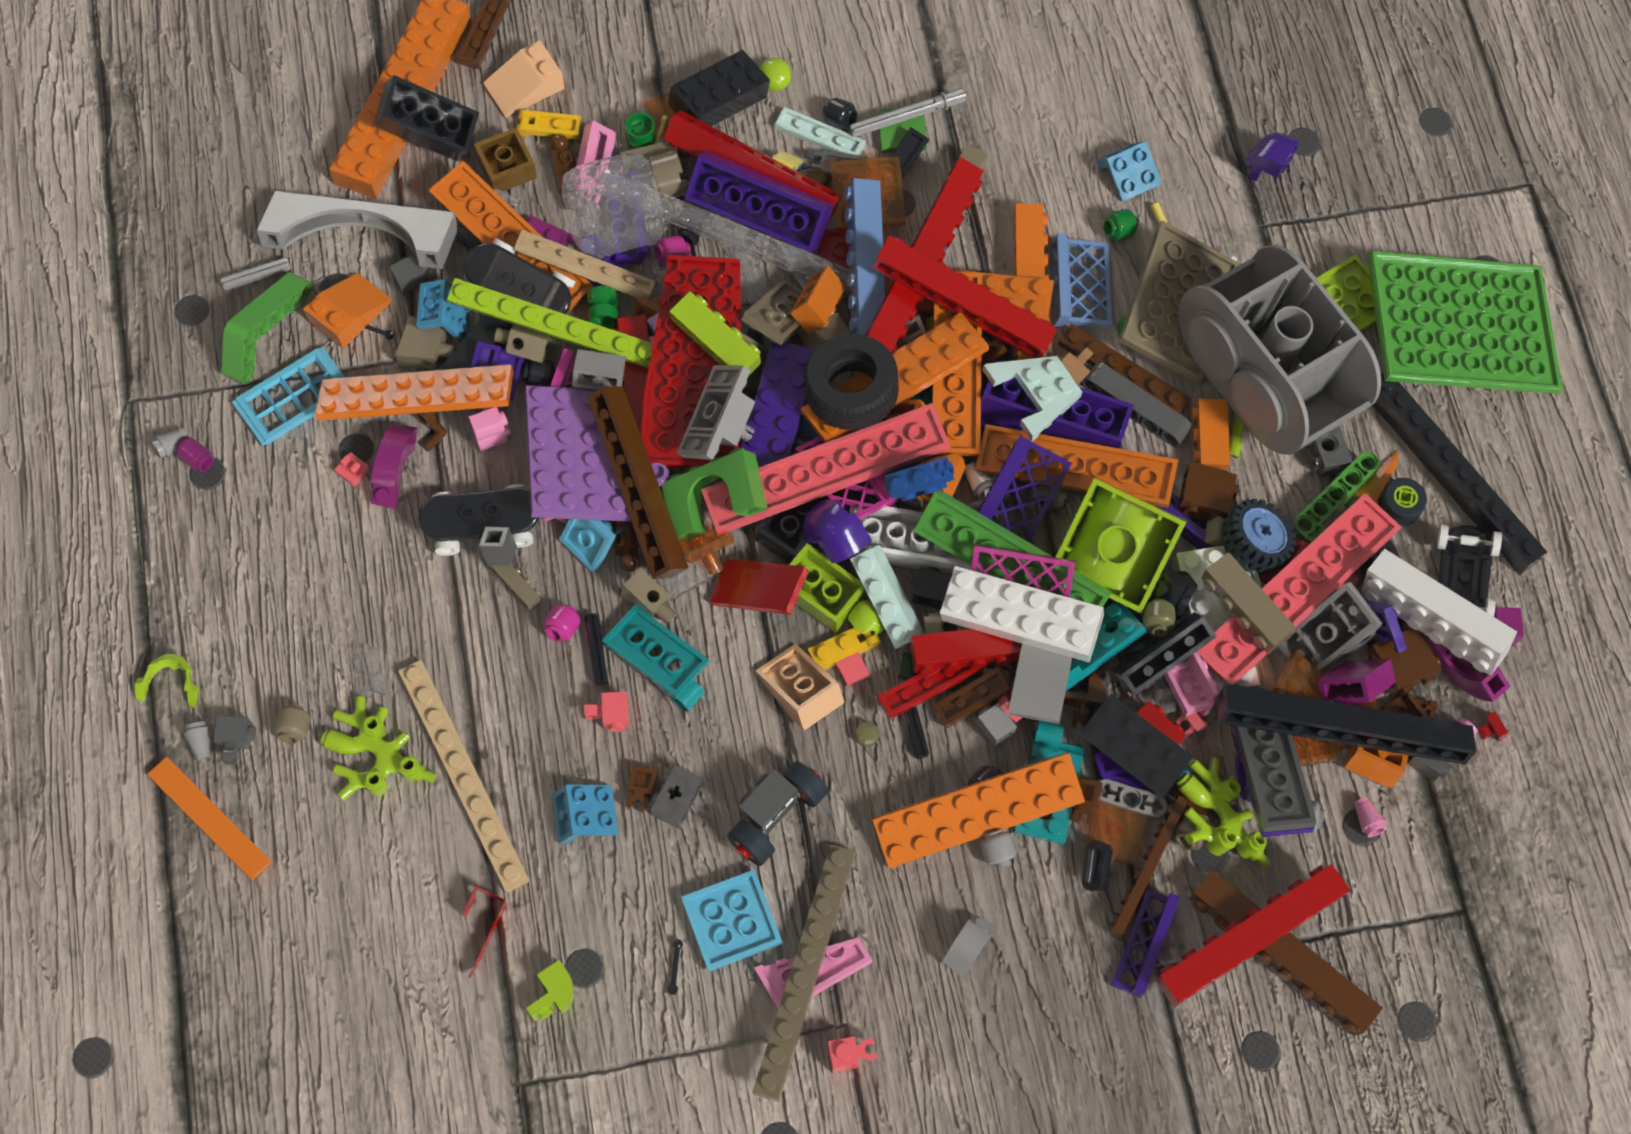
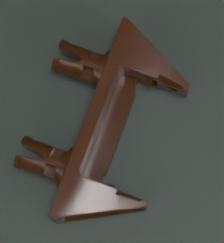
M1097 670L1088 675L1087 682H1085L1086 691L1070 688L1065 693L1063 704L1074 706L1073 722L1071 725L1074 729H1076L1079 718H1081V729L1083 730L1088 723L1089 709L1098 710L1108 697ZM1014 678V680H1013V681L1011 682V684H1010V686H1011L1012 689H1013V686H1014L1015 678Z

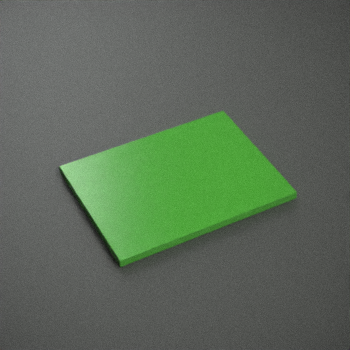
M1370 251L1367 254L1385 381L1559 394L1563 391L1542 266Z

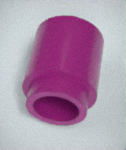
M194 438L183 439L177 445V457L194 470L204 472L213 464L214 457L211 455V451Z

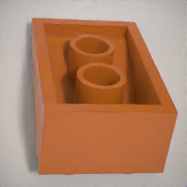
M356 273L320 292L303 310L311 325L344 349L365 329L366 325H369L392 302V299L359 273Z

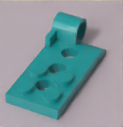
M1114 601L1104 609V617L1090 663L1078 659L1071 662L1066 691L1147 633L1145 627L1125 605ZM1117 627L1114 632L1108 633L1109 629Z
M636 605L602 639L604 646L658 685L660 690L685 712H689L705 694L703 688L694 679L710 660ZM635 634L644 635L643 640L639 643H633L631 638ZM655 647L663 649L662 653L657 657L649 655L650 651ZM678 661L681 663V667L678 670L671 671L668 669L671 662Z
M1039 720L1028 765L1069 752L1077 778H1079L1084 748L1061 742L1064 726ZM1073 806L1051 813L1052 816L1048 820H1043L1039 817L1016 825L1014 834L1065 845Z

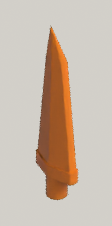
M1398 450L1354 494V499L1358 500L1366 494L1378 504L1383 490L1398 465Z

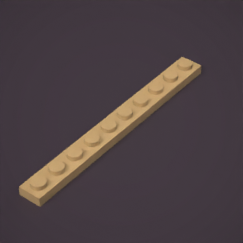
M422 660L398 670L505 892L508 893L530 882Z

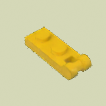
M521 110L519 112L518 119L520 124L517 125V129L522 137L528 135L553 137L556 134H562L567 139L579 140L582 126V116L532 110Z
M854 627L808 648L807 652L819 666L827 670L836 666V662L858 652L862 654L878 646L881 640L878 635H874L873 631L862 634ZM864 635L866 640L860 643L857 637Z

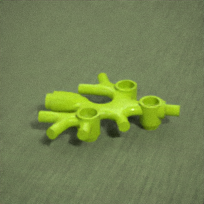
M358 696L355 699V712L353 714L339 710L334 712V720L358 728L359 734L351 737L333 729L331 731L326 730L321 738V744L324 745V748L343 755H354L369 751L374 754L376 759L374 766L365 772H358L339 764L335 765L333 773L348 780V784L337 794L343 801L361 788H367L370 794L374 796L383 795L388 789L387 776L391 773H401L403 778L409 782L425 780L434 783L437 776L436 773L426 770V766L421 765L415 757H403L400 754V748L410 739L405 732H402L392 741L383 740L386 735L384 720L389 712L387 708L380 706L376 716L367 717L365 711L366 697ZM375 724H376V727H375V728L370 729V727H371L372 725H375ZM413 765V767H412L411 769H409V770L406 769L407 766ZM379 779L376 784H372L374 780Z
M1212 757L1210 759L1209 770L1197 759L1194 760L1189 767L1209 786L1210 792L1194 775H1189L1188 773L1182 775L1176 782L1179 786L1178 790L1192 803L1200 807L1213 809L1219 815L1220 826H1210L1191 807L1184 815L1194 824L1196 831L1185 836L1186 842L1193 844L1197 841L1205 840L1207 841L1208 850L1215 856H1221L1236 845L1240 856L1245 859L1250 858L1252 861L1256 860L1263 868H1266L1271 863V860L1263 853L1267 843L1266 837H1261L1260 832L1248 834L1243 827V822L1253 817L1252 811L1246 809L1237 812L1230 806V802L1240 795L1241 787L1238 780L1231 776L1228 780L1221 782L1219 779V758Z

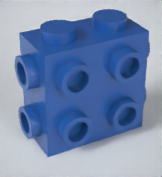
M947 456L885 475V487L887 492L891 494L892 500L901 497L902 502L923 494L927 495L939 491L938 489L947 488L946 483L954 480V467Z

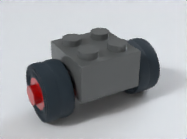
M799 761L793 762L782 775L775 769L770 774L765 773L756 784L758 787L752 793L747 792L739 801L740 821L729 831L727 837L735 847V851L742 858L748 859L758 866H762L775 851L773 844L766 836L795 806L797 798L806 805L815 807L828 793V788L820 775Z

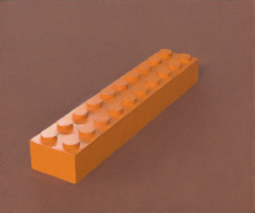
M422 0L329 169L335 185L377 199L408 141L373 125L384 84L395 75L434 92L472 21L467 3L458 0Z

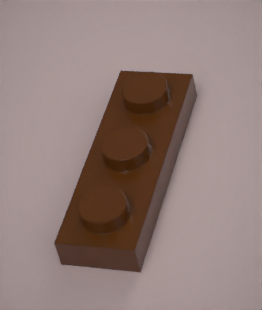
M997 667L934 704V707L944 726L949 728L1012 691V688L1002 670Z

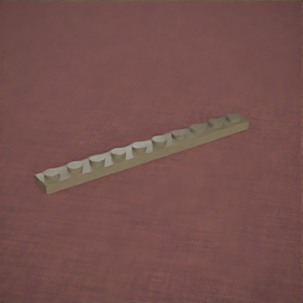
M830 844L752 1091L755 1096L776 1102L780 1101L855 859L856 852L854 850Z

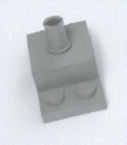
M743 365L713 366L677 451L678 455L683 458L713 460L719 450V445L737 446L740 438L743 441H748L752 438L753 435L747 431L754 433V428L746 423L755 401L741 393L747 384L750 369Z

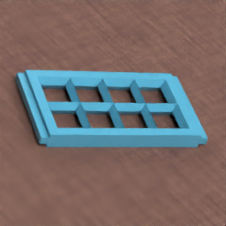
M320 347L236 397L232 404L262 446L315 416L317 403L305 409L297 398L298 395L310 388L318 399L320 392L315 386L317 383L327 377L329 379L345 377L325 349ZM316 361L325 374L311 381L303 368ZM298 372L307 385L293 392L285 379ZM280 383L289 396L275 403L267 390ZM262 394L271 407L257 415L249 401ZM292 399L301 413L287 420L279 407ZM274 411L283 424L269 431L261 418Z

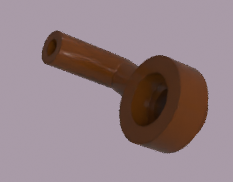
M436 412L413 413L423 425L435 431L422 445L429 452L446 436L447 430L437 421Z

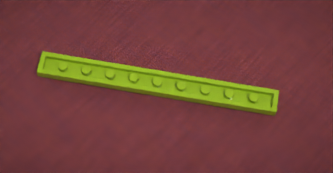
M457 278L453 281L447 298L448 303L596 352L626 356L625 361L649 368L653 345L651 342Z

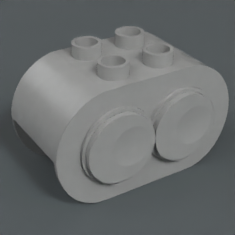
M1268 245L1260 249L1250 260L1204 286L1191 288L1181 298L1179 322L1190 354L1223 398L1227 399V403L1253 436L1270 450L1279 454H1293L1365 411L1378 399L1381 389V373L1372 347L1303 261L1291 250L1280 245Z

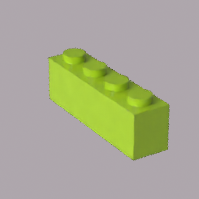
M689 292L669 311L671 320L720 365H743L751 370L750 375L761 364L759 349L752 343L747 344L742 339V334L735 327L730 328L726 325L724 317L717 311L712 312L707 307L708 303L700 295L695 296L692 292Z

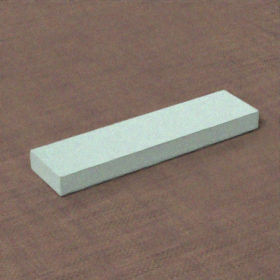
M783 107L774 123L775 129L828 151L860 155L866 145V140L853 137L849 133L786 107Z

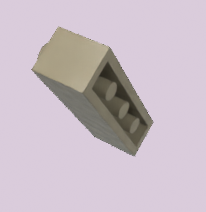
M1229 552L1204 571L1201 579L1205 588L1210 592H1214L1220 599L1222 607L1236 617L1239 626L1253 636L1255 644L1260 649H1264L1269 654L1290 638L1296 630L1295 625Z

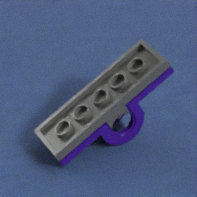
M1279 688L1268 689V691L1280 692ZM1232 725L1237 744L1235 775L1241 787L1240 795L1243 800L1252 802L1261 837L1313 832L1317 820L1293 736Z

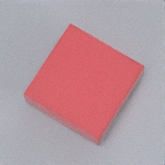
M859 652L836 662V667L847 687L870 675Z

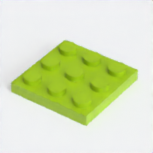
M1357 254L1317 277V280L1360 332L1377 323L1369 268Z

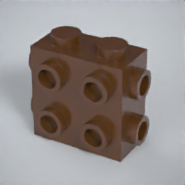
M1190 461L1183 474L1177 510L1188 518H1195L1205 522L1216 517L1225 519L1236 507L1232 503L1239 490V485H1236L1237 474Z
M1410 628L1402 632L1407 649L1400 653L1394 651L1393 642L1390 640L1374 644L1367 652L1368 660L1391 658L1396 683L1386 689L1391 696L1398 693L1403 696L1412 692L1415 689L1414 686L1420 683L1426 686L1437 679L1435 676L1442 670L1439 658L1436 654L1432 653L1426 636L1419 630Z

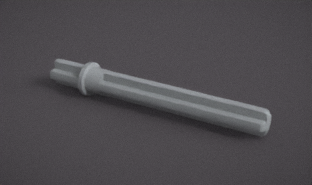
M963 88L948 93L940 92L939 96L850 124V132L853 137L940 109L947 110L949 106L965 102L966 94Z

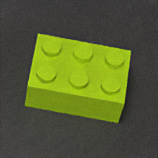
M808 543L789 564L805 566L809 570L795 604L836 633L848 619V613L865 598L866 590L862 582L838 564H831L828 557Z

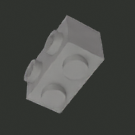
M578 349L573 371L572 387L599 390L603 386L622 387L626 356Z

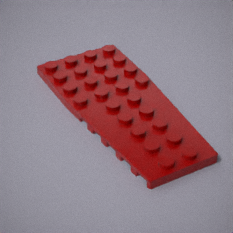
M668 255L655 338L652 345L651 361L644 391L641 437L651 464L657 462L666 467L692 468L708 464L710 460L683 458L677 454V451L713 366L720 364L671 320L669 311L689 292H692L695 296L700 295L708 303L707 307L712 312H719L724 317L726 325L730 328L735 327L741 333L740 260L733 258ZM739 442L737 446L719 445V450L714 458L729 455L730 451L739 448Z

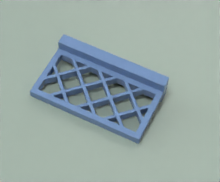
M1057 233L1051 243L1052 280H1054V327H1063L1065 324L1072 323L1073 325L1111 328L1112 306L1108 243L1068 239L1067 234ZM1069 246L1076 247L1081 254L1075 258L1069 252ZM1092 249L1102 250V258L1097 260L1089 251ZM1084 256L1093 263L1089 269L1079 262ZM1073 265L1083 273L1078 278L1070 272V267ZM1096 267L1103 273V278L1100 281L1091 273ZM1085 276L1094 284L1089 290L1080 282ZM1074 285L1083 293L1079 299L1071 293V288ZM1096 288L1104 294V299L1101 301L1091 293ZM1085 297L1096 305L1090 311L1081 303ZM1077 306L1085 315L1082 318L1072 317L1071 309ZM1099 308L1105 314V320L1097 319L1092 313Z

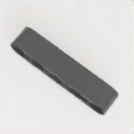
M1097 362L1090 370V373L1082 380L1083 386L1088 390L1134 404L1130 419L1171 446L1178 447L1192 429V424L1187 418L1101 362Z

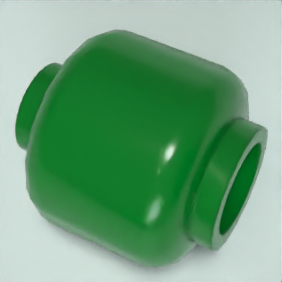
M1128 209L1109 212L1102 225L1104 234L1112 241L1130 239L1137 231L1138 219Z

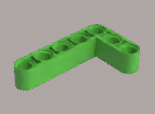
M289 272L228 321L223 332L222 374L241 384H247L251 380L255 370L256 341L309 297L313 288L312 282Z
M1368 451L1361 453L1297 516L1292 524L1294 529L1291 531L1296 533L1295 539L1311 544L1326 530L1323 525L1372 477L1378 468L1379 459L1376 454ZM1361 464L1367 465L1369 469L1364 468ZM1346 479L1351 480L1354 484H1349ZM1330 494L1337 496L1339 500H1334ZM1314 510H1319L1323 516L1316 514ZM1298 526H1304L1307 531H1302Z

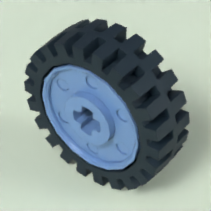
M1255 498L1247 499L1237 505L1225 517L1222 524L1224 526L1222 534L1225 535L1223 541L1224 543H1229L1226 547L1229 552L1234 551L1232 557L1235 560L1240 558L1242 566L1248 564L1249 570L1253 571L1256 569L1257 572L1262 573L1265 571L1267 573L1280 567L1294 553L1297 541L1294 540L1296 533L1291 532L1294 529L1293 525L1286 523L1289 519L1286 515L1283 517L1280 515L1282 511L1279 508L1274 510V504L1269 503L1266 505V501L1262 499L1259 501Z

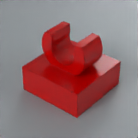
M1496 711L1486 715V720L1489 724L1479 728V732L1484 740L1494 734L1499 741L1509 736Z

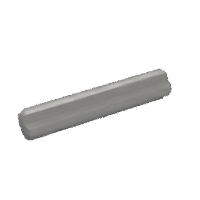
M283 257L221 278V284L224 290L227 291L289 271L291 266L287 257Z

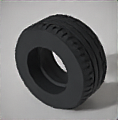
M845 334L833 337L819 345L810 355L805 365L804 383L808 404L812 412L829 426L844 430L864 429L880 422L895 406L899 391L896 361L889 349L874 338L860 334ZM848 371L863 372L874 380L866 389L856 393H843L829 385L836 376Z

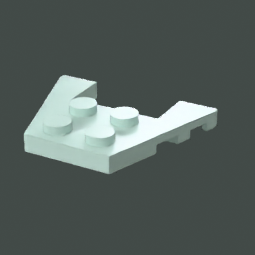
M1057 356L988 363L983 366V372L993 386L1016 378L1039 411L1021 419L1020 426L1031 441H1034L1039 433L1047 429L1052 424V421L1069 409L1082 395L1081 389Z

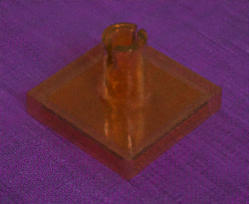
M713 529L703 536L681 544L687 562L691 564L703 558L708 573L713 575L724 569L716 551L735 543L730 532L718 536L716 529Z

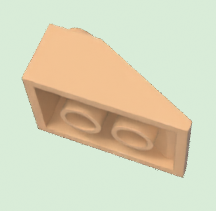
M537 41L518 51L483 82L484 87L505 118L565 89L562 72L541 41Z
M796 643L755 670L756 674L786 713L803 730H806L844 703L839 683Z

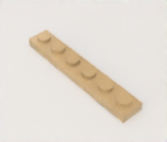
M523 229L514 248L515 251L521 252L524 255L557 266L570 273H575L593 282L610 286L637 299L641 296L649 299L655 281Z

